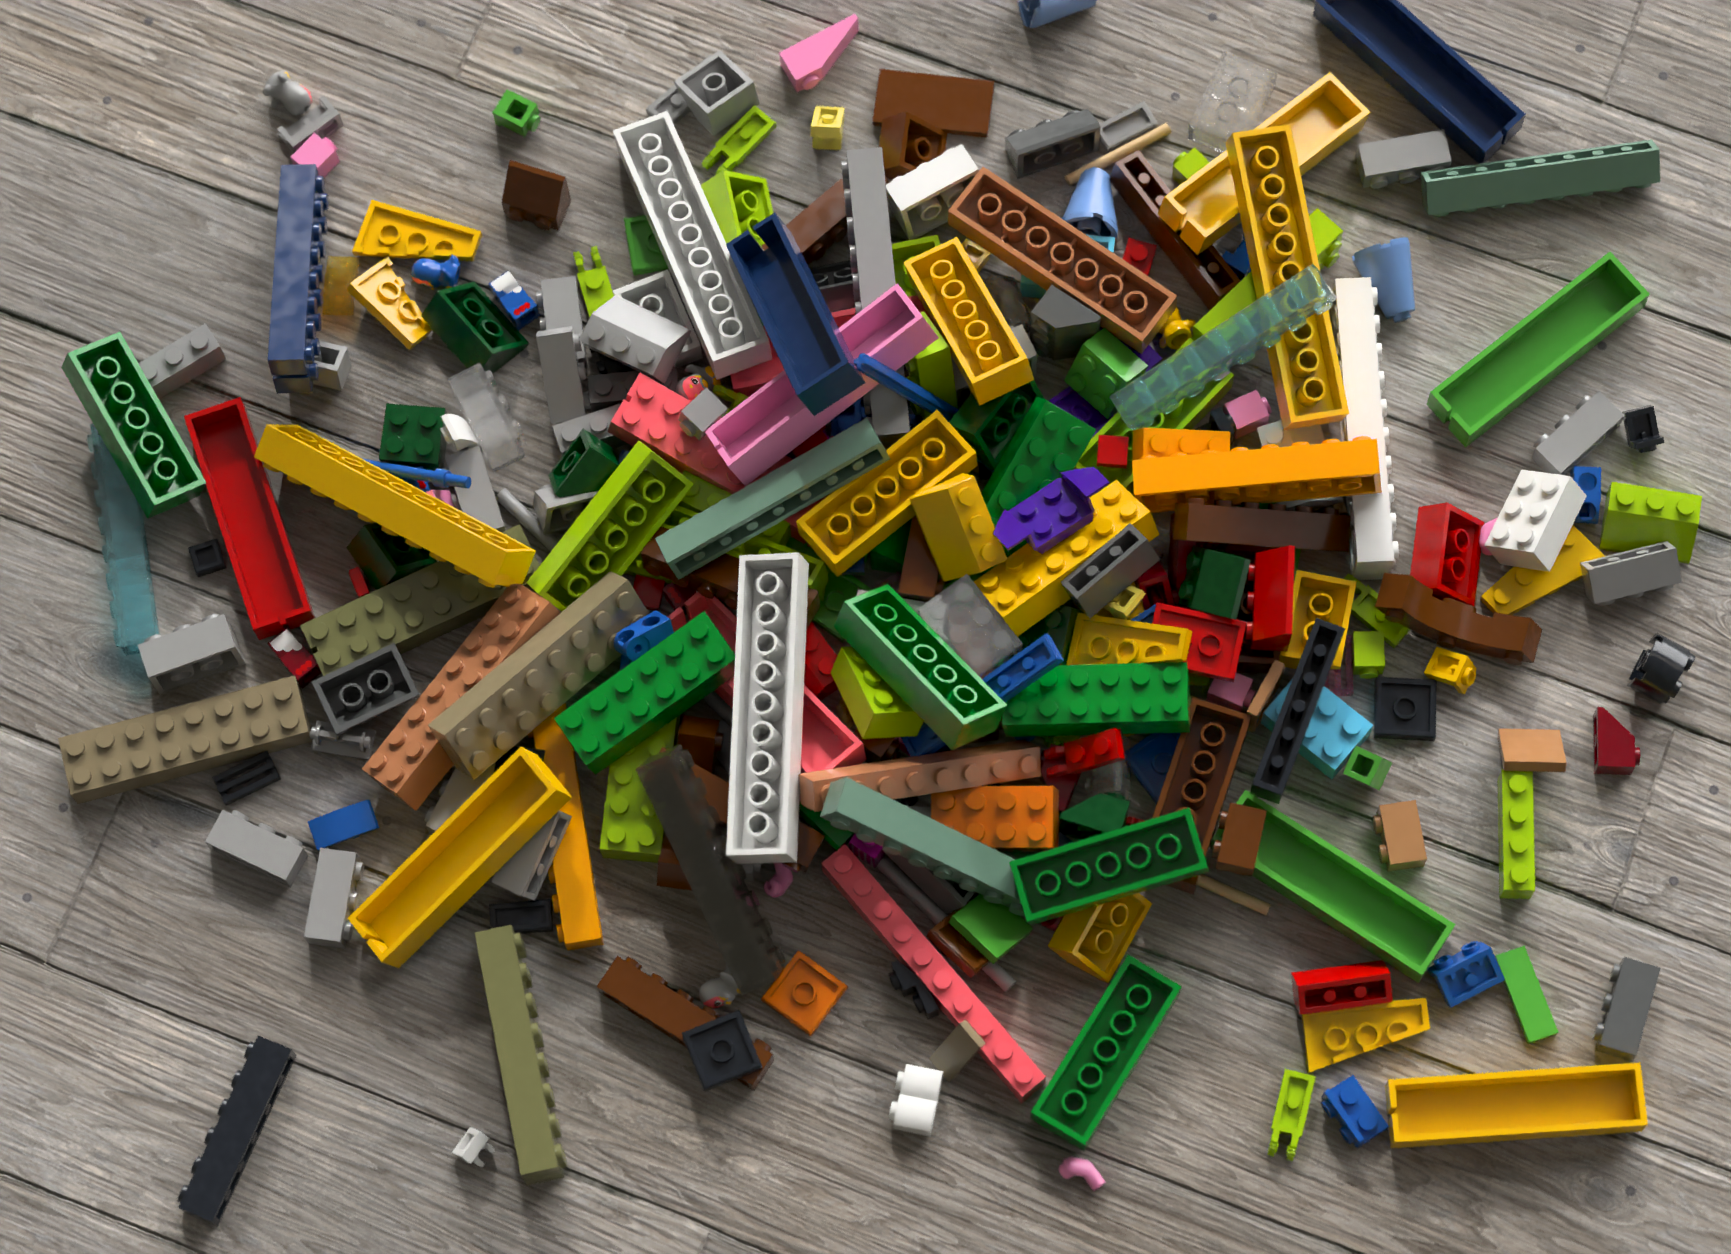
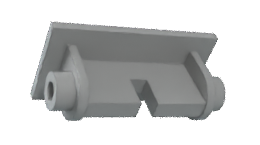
M316 721V726L312 727L310 731V739H313L310 750L369 760L376 730L354 727L337 736L331 723Z

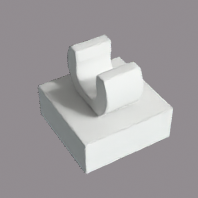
M470 1127L452 1153L463 1161L483 1167L485 1163L479 1159V1152L485 1149L493 1153L495 1150L492 1145L486 1143L489 1138L485 1134Z

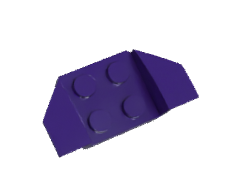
M1095 467L1061 472L1062 478H1057L1009 511L1004 509L993 534L1007 550L1026 540L1033 550L1043 554L1093 521L1095 510L1090 497L1109 485V481Z

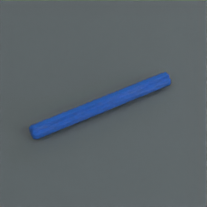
M865 353L859 354L858 358L853 361V364L861 373L931 414L938 410L948 422L959 410Z

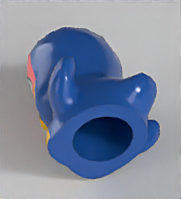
M451 255L450 259L443 263L421 258L413 264L411 276L414 282L419 285L429 286L432 290L441 285L447 289L457 286L461 264L455 255Z

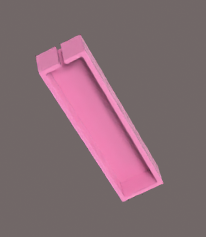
M898 283L839 327L853 359H857L859 354L865 353L894 371L898 370L939 338ZM783 370L705 430V433L727 466L746 486L879 383L861 373L865 384L813 416L796 395L785 370Z

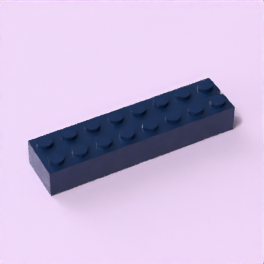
M1398 0L1315 1L1313 16L1440 130L1444 129L1445 134L1478 164L1487 162L1500 149L1501 144L1505 145L1522 128L1526 114Z
M316 164L281 165L267 359L277 394L312 393L313 381H318V364L314 363L315 356L320 355L319 338H316V331H321V315L317 312L318 307L323 306L322 289H319V282H324V266L320 264L321 258L326 257L325 241H322V234H327V218L323 217L324 211L329 209L328 193H324V177L319 176Z
M774 212L753 226L755 232L768 246L766 250L760 246L748 230L727 243L726 247L796 395L815 416L865 384V381L860 371L853 364V356L791 231Z

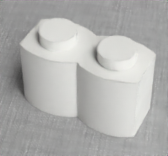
M906 1064L905 1071L898 1072L895 1089L901 1091L898 1102L892 1101L889 1113V1120H894V1129L931 1136L943 1080V1071Z

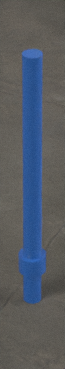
M364 459L396 477L431 482L434 486L443 488L454 486L469 489L471 486V477L452 474L449 470L436 469L432 471Z

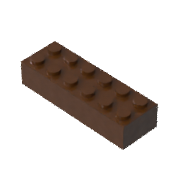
M1193 697L1190 704V732L1180 734L1152 819L1190 808L1206 859L1250 727L1251 715ZM1200 875L1165 886L1194 895Z

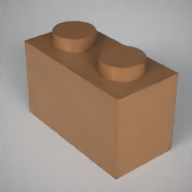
M1416 800L1379 805L1377 815L1373 816V826L1375 833H1380L1382 845H1378L1379 858L1381 863H1386L1387 872L1424 867L1427 856Z

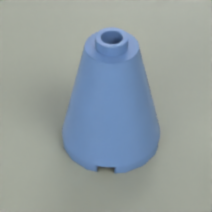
M1096 0L1018 1V6L1024 25L1036 28L1093 7Z
M1098 167L1084 170L1081 173L1062 219L1086 235L1114 237L1117 239L1118 226L1110 176Z
M1408 237L1392 239L1390 243L1383 245L1380 243L1354 253V256H1352L1353 263L1362 278L1371 277L1372 288H1377L1378 305L1386 319L1393 318L1394 323L1411 318L1410 312L1415 310Z

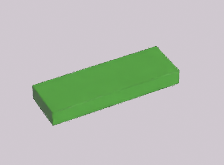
M1525 946L1495 955L1505 978L1503 982L1527 1043L1531 1044L1557 1035L1559 1033Z

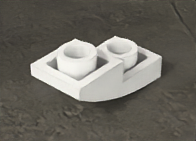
M453 414L441 416L444 427L440 428L447 444L453 442L457 451L466 447L468 449L476 446L480 447L465 419Z

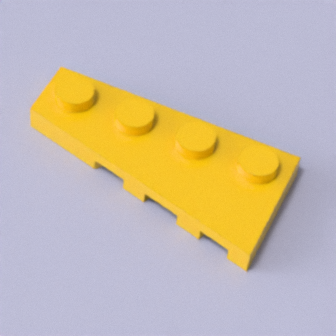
M371 200L352 253L354 256H388L392 258H427L433 260H449L451 255H455L459 261H473L483 235L481 231Z
M1572 525L1550 572L1514 566L1480 597V601L1493 613L1513 615L1534 604L1535 601L1544 596L1551 595L1563 586L1583 578L1580 563L1605 557V555Z
M1077 613L1066 665L1185 662L1192 631L1186 628L1097 615L1089 618L1084 613Z
M1427 998L1398 1000L1391 1003L1302 1015L1308 1073L1430 1029Z

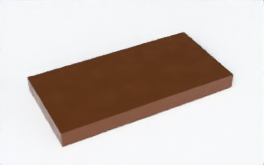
M880 69L872 121L873 126H881L882 119L907 111L948 132V134L988 138L995 81Z

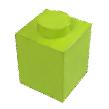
M1195 147L1188 153L1182 152L1173 162L1172 178L1180 185L1210 162Z
M1353 631L1351 637L1352 675H1360L1361 678L1371 679L1378 677L1379 674H1383L1385 668L1384 631Z

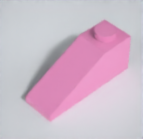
M856 14L779 52L780 65L796 92L803 89H812L825 77L859 31Z

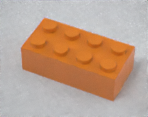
M976 786L931 793V819L999 852H1044L1058 847L1059 790L1054 786Z

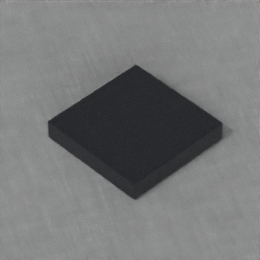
M1376 677L1373 738L1435 741L1437 680Z
M740 1010L681 1033L704 1092L763 1069Z

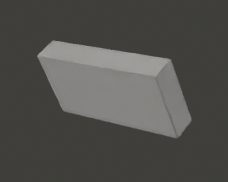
M1145 101L1100 123V142L1105 151L1109 153L1157 128L1159 124Z

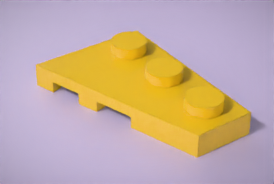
M387 256L352 281L347 291L410 350L428 337L431 329L428 323L421 317L422 312L416 302L408 297L404 290L406 285L401 277H396L391 268L393 263Z

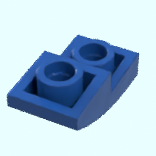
M370 799L308 821L317 850L331 847L347 839L357 838L380 828Z

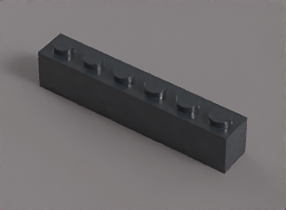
M1316 618L1255 775L1250 794L1276 804L1280 803L1342 641L1345 628Z
M259 1035L255 1043L250 1042L245 1051L244 1059H246L243 1069L242 1071L238 1070L232 1079L231 1087L233 1090L229 1099L225 1098L219 1107L218 1116L220 1118L215 1128L211 1127L206 1135L204 1144L207 1146L202 1157L198 1156L193 1163L191 1169L192 1179L189 1185H184L179 1193L178 1202L180 1204L178 1208L181 1211L218 1227L297 1056L292 1049Z

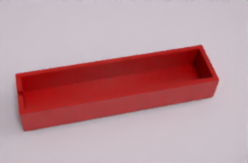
M241 397L185 415L184 419L203 477L207 482L208 493L253 631L257 638L262 640L279 634L284 630L283 626L288 625L290 629H294L315 619L267 470L263 467L264 462L254 457L258 442Z

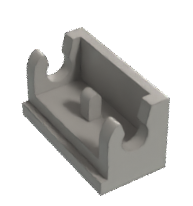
M325 96L319 99L320 103L317 107L288 128L284 129L281 126L277 129L278 136L293 154L313 133L323 139L344 125L340 113Z

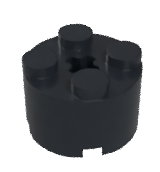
M1655 633L1649 643L1653 644L1651 650L1642 651L1630 674L1629 679L1631 682L1627 686L1660 704H1666L1670 697L1674 698L1682 686L1679 678L1683 671L1687 672L1695 660V655L1691 654L1689 649L1659 633Z

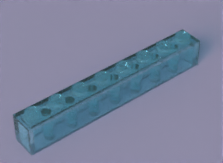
M1311 264L1111 395L1110 399L1127 427L1132 430L1147 428L1154 423L1153 418L1162 412L1168 414L1178 408L1180 405L1178 402L1189 396V398L1200 394L1205 389L1204 385L1211 380L1219 381L1230 373L1229 369L1237 363L1242 365L1252 360L1256 356L1254 352L1264 346L1269 348L1281 340L1280 335L1288 330H1298L1307 323L1306 319L1314 313L1319 315L1332 307L1331 302L1337 298L1319 269L1314 264Z
M92 423L90 424L91 434L87 435V442L90 452H94L95 462H91V471L94 480L98 479L99 489L95 490L94 493L97 507L102 508L103 516L98 518L101 535H105L106 545H102L103 558L105 563L109 562L110 573H106L108 590H113L114 601H110L109 605L111 616L113 619H117L118 629L113 630L116 647H121L127 656L140 653L138 644L144 643L146 638L160 635L143 510Z

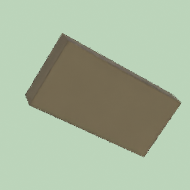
M967 1020L959 1023L931 1055L929 1060L939 1071H943V1076L950 1082L958 1076L986 1043Z

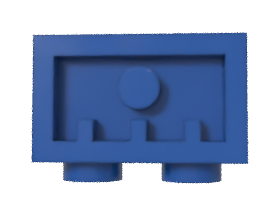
M1478 941L1465 944L1461 947L1460 952L1452 956L1445 955L1436 959L1434 965L1427 969L1429 975L1435 978L1446 1005L1450 1008L1505 980L1491 947Z
M1351 1075L1332 1089H1327L1323 1092L1321 1106L1331 1119L1333 1117L1337 1119L1341 1125L1339 1132L1349 1145L1353 1143L1358 1149L1389 1128V1125L1354 1075Z

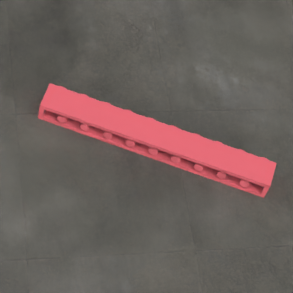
M844 844L821 863L823 873L900 963L910 969L922 981L934 998L937 1006L954 1026L957 1027L959 1023L967 1020L985 1041L986 1044L978 1052L979 1055L1021 1104L1045 1085L1046 1076L847 845Z

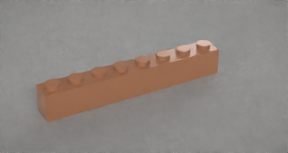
M1017 740L799 774L800 804L814 812L822 811L830 783L844 777H848L891 799L1040 777V746L1026 740Z

